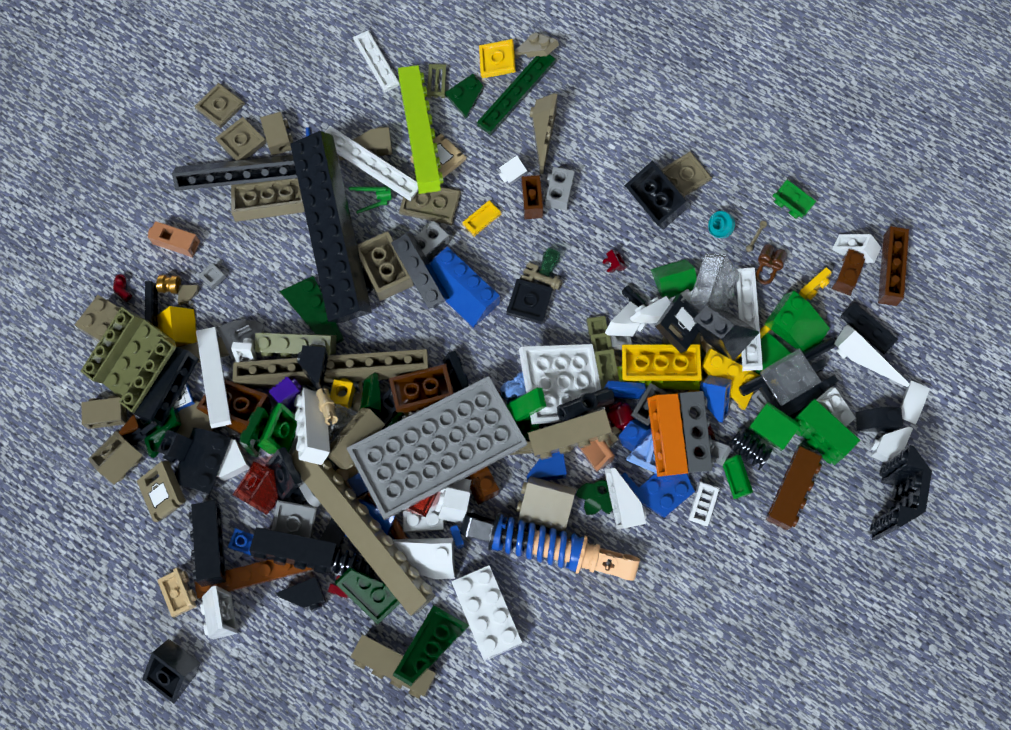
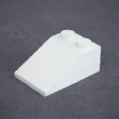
M212 586L202 596L203 603L200 604L201 612L205 615L206 623H204L205 635H208L210 639H217L238 634L231 593L218 586Z

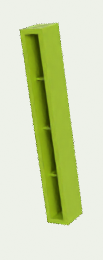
M419 65L398 68L418 192L422 194L441 191L440 184L443 183L442 172H438V169L441 168L440 159L435 156V154H438L437 143H433L432 140L435 139L434 128H430L432 116L427 113V111H430L429 100H425V97H427L426 86H422V83H425L424 73L420 72Z

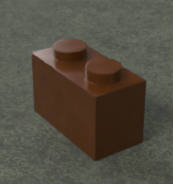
M540 175L522 176L521 188L524 219L543 218Z

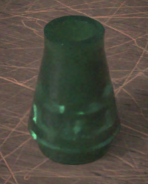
M547 248L546 252H543L539 273L550 276L560 261V253L558 251Z

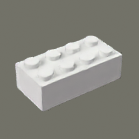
M490 565L451 581L484 661L522 645Z

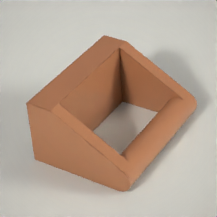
M598 440L590 442V446L580 448V450L595 471L598 472L613 462L615 455L605 441L598 442Z

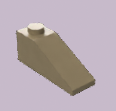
M389 127L370 129L353 139V141L376 156L393 154ZM338 154L339 160H346Z

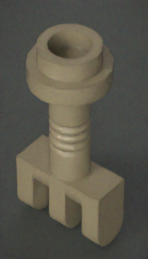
M527 263L526 267L528 269H524L523 274L525 275H521V280L533 283L534 279L551 285L554 291L556 289L560 290L563 280L556 275L554 278L542 275L538 273L539 266Z

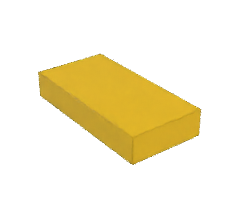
M489 200L465 219L462 225L475 237L502 213Z

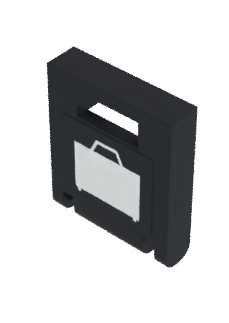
M678 294L658 320L655 327L682 353L687 351L700 332L693 321L699 312L686 299L681 301L683 296ZM672 325L683 337L679 339L669 329V326Z

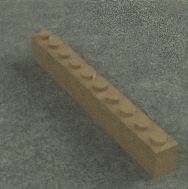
M427 349L329 356L324 384L333 383L334 379L340 380L341 378L348 379L351 382L364 381L374 372L378 373L379 380H386L429 368ZM297 358L233 362V382L251 389L275 387L285 377H288L290 380L295 379L299 385H313L302 371L300 364L297 363Z
M295 450L291 456L296 471L300 473L303 482L408 614L412 616L420 612L436 597L432 592L431 586L423 581L419 576L418 570L412 567L406 560L405 554L398 550L394 545L393 539L381 529L380 523L373 519L369 514L368 508L356 498L355 492L348 488L344 483L343 477L332 468L330 461L325 459L323 464L319 465L299 460L298 451Z

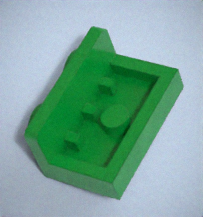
M786 180L776 194L772 195L775 199L773 202L780 208L784 206L790 210L788 214L795 219L798 217L803 219L817 202L789 180Z

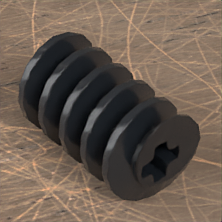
M743 429L735 435L727 446L734 444L733 451L740 449L739 455L747 454L745 461L753 459L752 466L760 464L759 471L770 458L772 449L764 451L766 444L763 443L758 446L759 439L751 441L753 434L745 436L746 429Z
M342 548L338 549L332 565L335 574L341 571L342 575L351 567L372 578L374 577L375 571L368 562H364L363 556L357 560V553L349 557V550L343 555Z

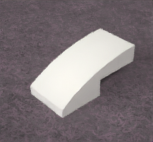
M910 380V385L905 391L900 407L902 409V419L916 424L930 388Z

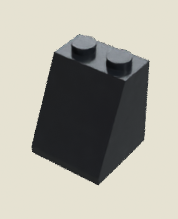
M705 306L693 319L705 342L732 361L759 334L756 329L732 313L710 306Z

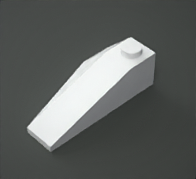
M849 325L843 328L834 344L838 347L836 351L844 359L848 357L852 361L906 387L910 385Z

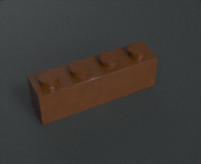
M890 226L883 236L878 294L879 304L897 306L904 299L909 229Z
M801 446L795 450L767 514L766 521L785 530H789L792 526L795 527L800 517L797 515L798 511L803 509L807 502L805 495L807 491H811L815 481L812 480L814 474H818L822 464L819 462L822 456Z

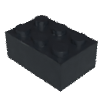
M653 160L624 185L657 226L663 230L691 206L690 202Z

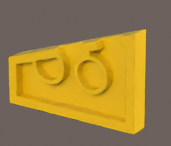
M709 349L701 368L708 375L731 379L730 398L738 404L737 406L740 409L745 410L753 392L742 396L739 387L760 375L753 371H742V365L713 349Z

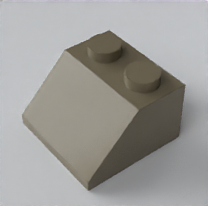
M115 431L88 460L100 474L115 485L124 479L126 472L131 467L136 466L140 462L143 455Z

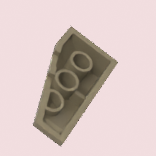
M555 93L537 99L535 107L531 106L530 110L540 174H544L556 117L558 94Z

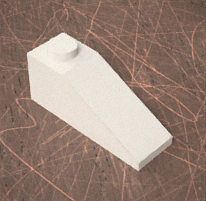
M616 468L605 470L616 528L623 529L646 524L645 519L647 515L642 507V503Z

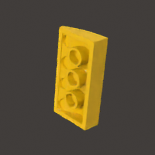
M692 344L687 351L682 353L673 345H622V381L702 380L700 344Z

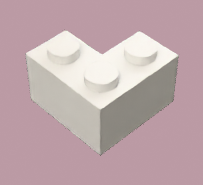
M462 479L440 491V497L436 506V511L439 512V519L462 523L467 512L471 480Z

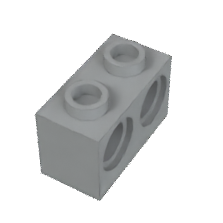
M553 167L552 173H548L547 177L549 187L544 190L543 200H546L545 207L567 211L575 171ZM558 195L560 196V198H554L552 196Z
M434 221L426 224L421 229V232L414 236L419 246L424 247L422 251L428 261L450 243L449 235ZM431 235H437L436 238H430Z

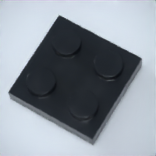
M517 279L506 315L543 324L553 288Z
M286 447L278 449L265 466L281 500H284L292 495L302 481L301 475L296 471L292 456L287 452Z

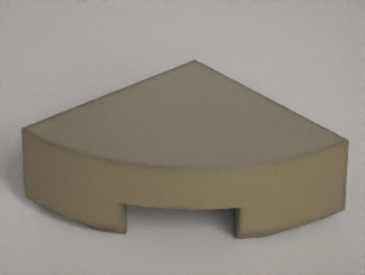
M179 285L178 304L188 303L198 294L199 286Z

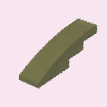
M600 316L587 318L586 323L590 344H593L601 389H603L608 381H619L610 335L605 334L607 330L606 317Z

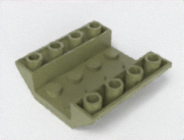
M121 307L84 364L81 372L92 381L104 384L121 397L119 403L134 413L176 349V344L172 338L151 322Z

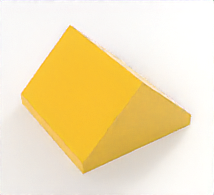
M169 306L157 315L158 329L175 341L176 347L198 342L194 309Z

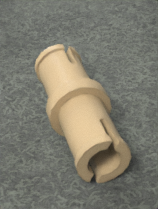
M320 388L316 392L320 403L319 409L324 415L325 423L330 425L329 419H331L333 425L338 421L334 410V401L331 400L327 388H324L325 394L322 388Z

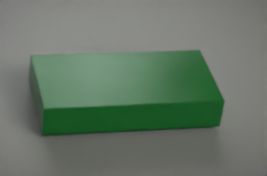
M741 455L727 459L723 464V469L733 499H739L753 493Z

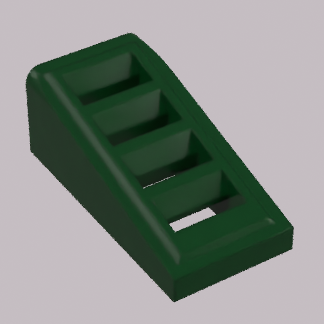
M374 372L364 379L360 410L361 408H367L375 415L381 413V397L378 373Z

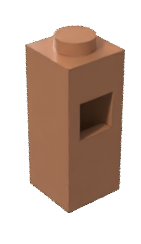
M156 221L148 231V239L153 245L189 257L194 256L200 243L196 234Z

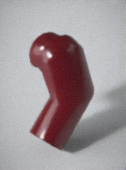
M122 274L116 275L113 291L124 301L128 302L132 298V294L126 290V277Z

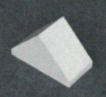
M233 439L230 441L217 477L223 481L250 469L240 445Z

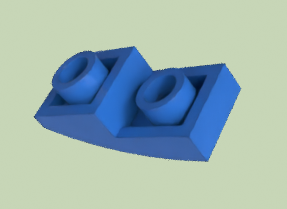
M235 528L227 548L251 556L249 549L254 535Z

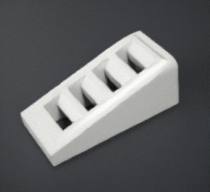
M699 481L688 520L708 526L720 488ZM705 489L711 491L712 495L710 496L702 493V490ZM700 497L710 499V503L700 501L699 499ZM699 504L708 507V510L699 509L697 506ZM695 512L706 515L705 519L694 516Z

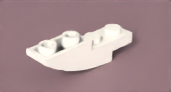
M697 288L692 291L687 289L681 293L683 296L681 301L686 299L690 303L701 294ZM665 296L660 300L656 297L648 302L649 306L641 305L634 310L635 314L630 317L631 321L649 324L657 323L675 296L671 299Z

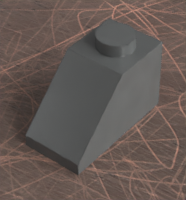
M650 383L635 405L631 416L648 426L650 416L647 398L667 393Z

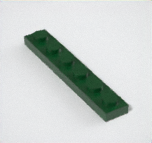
M550 54L547 56H536L477 121V126L492 135L556 63V58Z

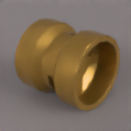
M158 276L156 284L158 293L171 292V294H178L179 285H181L180 276Z

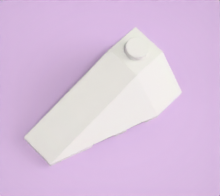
M453 538L393 539L394 545L405 554L406 560L412 567L418 570L419 575L432 579H455Z

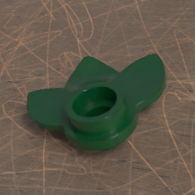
M598 480L595 484L586 483L578 489L576 496L585 500L584 510L586 515H594L601 509L606 514L612 512L613 508L606 480ZM604 487L606 492L600 493L599 488Z

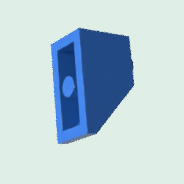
M709 375L705 381L701 382L700 391H703L704 396L707 398V408L718 422L723 423L728 416L732 380Z
M638 419L631 420L619 435L622 446L632 452L651 432V424L649 423L647 426Z
M557 452L553 453L551 458L545 460L540 458L527 474V482L530 476L546 481L566 478L564 454Z

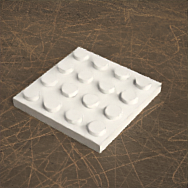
M593 344L526 346L519 349L526 393L535 388H543L547 406L530 416L532 424L563 422L557 415L558 405L582 397L586 393L601 390ZM605 407L595 410L593 412L605 409Z

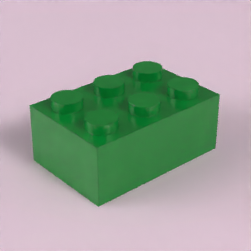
M816 399L795 418V421L801 424L795 434L805 438L810 448L813 450L817 449L822 454V458L834 466L860 442L857 436Z

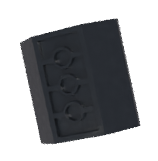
M909 445L892 459L888 460L880 468L879 476L882 477L881 483L896 486L897 488H894L892 493V499L895 500L894 507H891L890 512L871 523L870 534H872V540L874 541L904 526L926 512L932 471L912 445Z

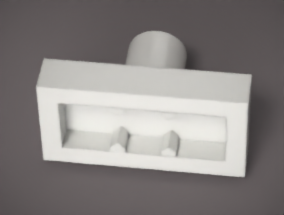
M245 338L243 343L233 342L231 349L236 362L258 361L254 351L255 341L253 339Z

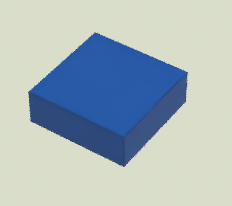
M458 526L450 527L456 548L465 547Z

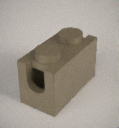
M281 112L260 117L271 155L291 151L290 143L294 141L292 134L287 132V129L290 128L287 118H283Z
M109 396L108 399L102 400L91 398L87 402H81L82 425L87 429L125 425L127 422V408L119 403L121 399L119 396Z

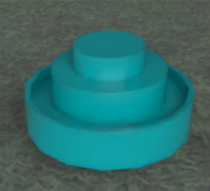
M725 211L715 212L708 222V230L716 238L723 239L729 237L735 228L734 217Z

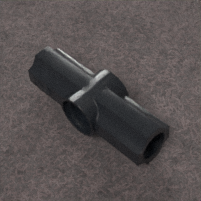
M608 387L593 393H586L582 397L558 405L557 415L563 422L587 415L590 412L613 404L615 402L614 393Z

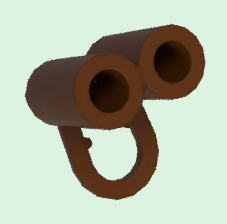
M770 244L763 246L758 257L760 265L755 274L756 280L760 284L767 285L774 280L776 272L784 267L787 252L783 249L775 251L774 246ZM763 266L773 269L768 280H762L759 276L760 272L763 271Z

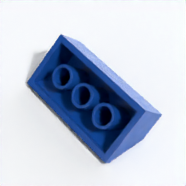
M446 247L432 260L430 265L450 298L445 302L473 328L500 304V295L450 248Z

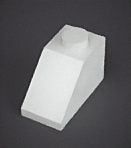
M839 234L832 250L845 255L848 249L864 254V263H875L881 246L871 234Z
M630 301L610 322L605 334L634 336L638 331L642 332L647 323L631 321L630 317L635 314L634 310L638 306Z
M909 426L885 434L878 440L875 439L871 446V450H873L871 457L884 463L892 459L905 449L913 428Z

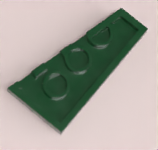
M314 276L279 291L314 334L337 335L336 344L344 341L337 324L328 322L323 295Z
M433 605L394 671L393 676L412 686L467 630L469 625Z

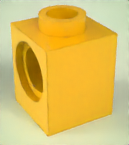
M334 379L330 398L334 401L335 408L351 409L355 393L354 384L348 379ZM340 391H347L345 396H338Z

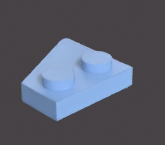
M651 431L630 453L626 460L657 474Z

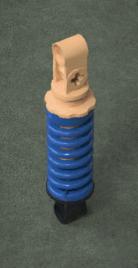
M466 512L463 518L460 534L488 541V550L500 551L505 544V552L507 554H511L516 547V556L521 557L526 549V558L528 560L533 559L534 555H537L539 563L547 558V563L550 566L556 560L558 561L559 568H564L566 564V568L577 574L581 568L589 569V572L592 573L596 570L625 580H635L640 563L638 557L600 548L599 544H589L588 536L578 537L576 534H572L570 538H567L566 531H561L559 536H557L555 528H551L549 533H546L544 525L535 530L536 526L533 522L528 525L527 530H524V520H519L517 527H514V518L509 517L506 523L507 518L499 512L495 519L471 512ZM608 559L612 560L610 565L606 564Z

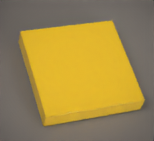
M513 39L479 45L482 78L516 72Z

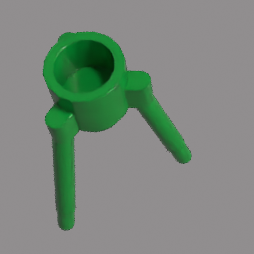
M388 186L348 188L354 191H376L377 200H381L357 210V214L381 205H387V201L391 200V190Z

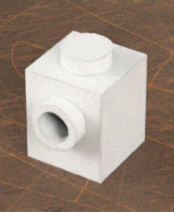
M515 156L499 167L501 173H499L504 183L508 181L510 185L528 173L518 156Z

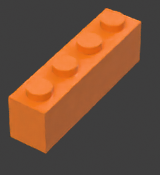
M678 394L648 397L657 477L687 474L688 467L683 437V421L680 414L681 404Z

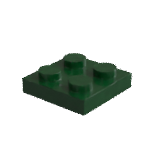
M257 407L255 412L251 414L249 424L240 436V443L254 457H258L262 449L258 446V443L270 417L267 411L261 407Z

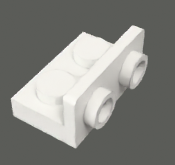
M830 387L817 399L845 427L855 419V416L835 387Z

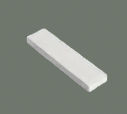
M369 30L353 37L383 92L385 93L400 86L399 81Z

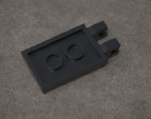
M824 359L811 366L808 362L761 387L759 391L767 402L791 417L805 409L814 399L817 400L839 380L835 375L824 381L820 380L817 373L827 366Z

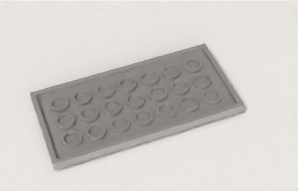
M488 376L347 447V451L383 520H386L527 446L528 443Z

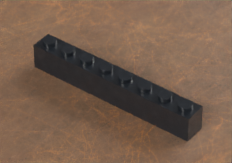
M293 155L178 166L173 170L172 177L175 190L178 191L295 179L297 174Z

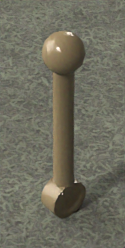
M766 221L760 222V227L756 232L754 238L752 239L750 245L746 246L747 252H751L753 250V245L756 242L758 236L760 235L762 229L766 228L767 226Z

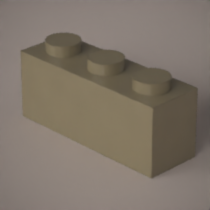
M361 408L331 442L330 453L327 457L341 469L347 470L351 468L354 462L347 451V447L381 431L385 424L370 409Z

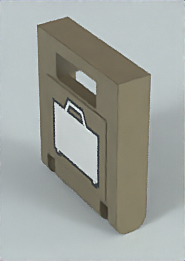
M161 461L137 480L154 522H160L186 501L169 461ZM157 474H159L160 477H158L156 480L152 479Z

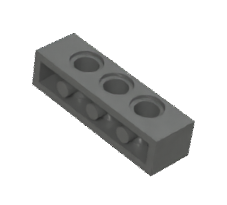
M703 391L679 393L678 399L681 404L680 414L683 421V437L685 440L688 473L713 471L714 458L710 453L712 439L708 435L710 421L709 417L706 416L705 409L707 407V398L704 396ZM690 408L696 410L697 415L695 418L690 415ZM693 427H695V428L698 429V431H699V436H698V437L693 436V434H692V429H693ZM695 447H698L701 450L700 457H697L695 455Z

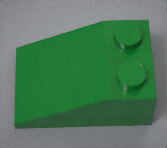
M795 291L789 292L782 297L764 323V325L800 353L820 344L830 330L829 326L812 305Z

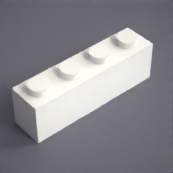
M303 388L300 395H297L294 401V406H296L295 420L297 421L296 435L298 436L296 450L299 454V460L322 465L330 453L328 425L325 423L324 415L319 409L320 403L316 395L317 391Z

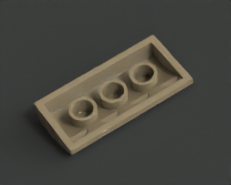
M298 178L231 185V213L235 222L305 212Z

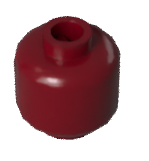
M620 401L608 407L607 415L612 427L616 426L623 431L628 423L635 419L631 416L633 411L628 403Z

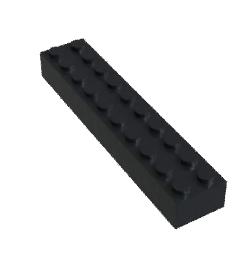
M318 131L290 143L327 319L328 322L343 323L372 313L334 138L333 135Z

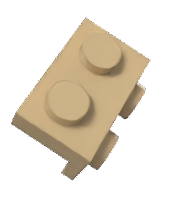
M175 568L172 573L157 580L171 617L175 618L197 607L195 603L197 597L193 589H190L187 582L190 580L185 570L182 571L179 568Z

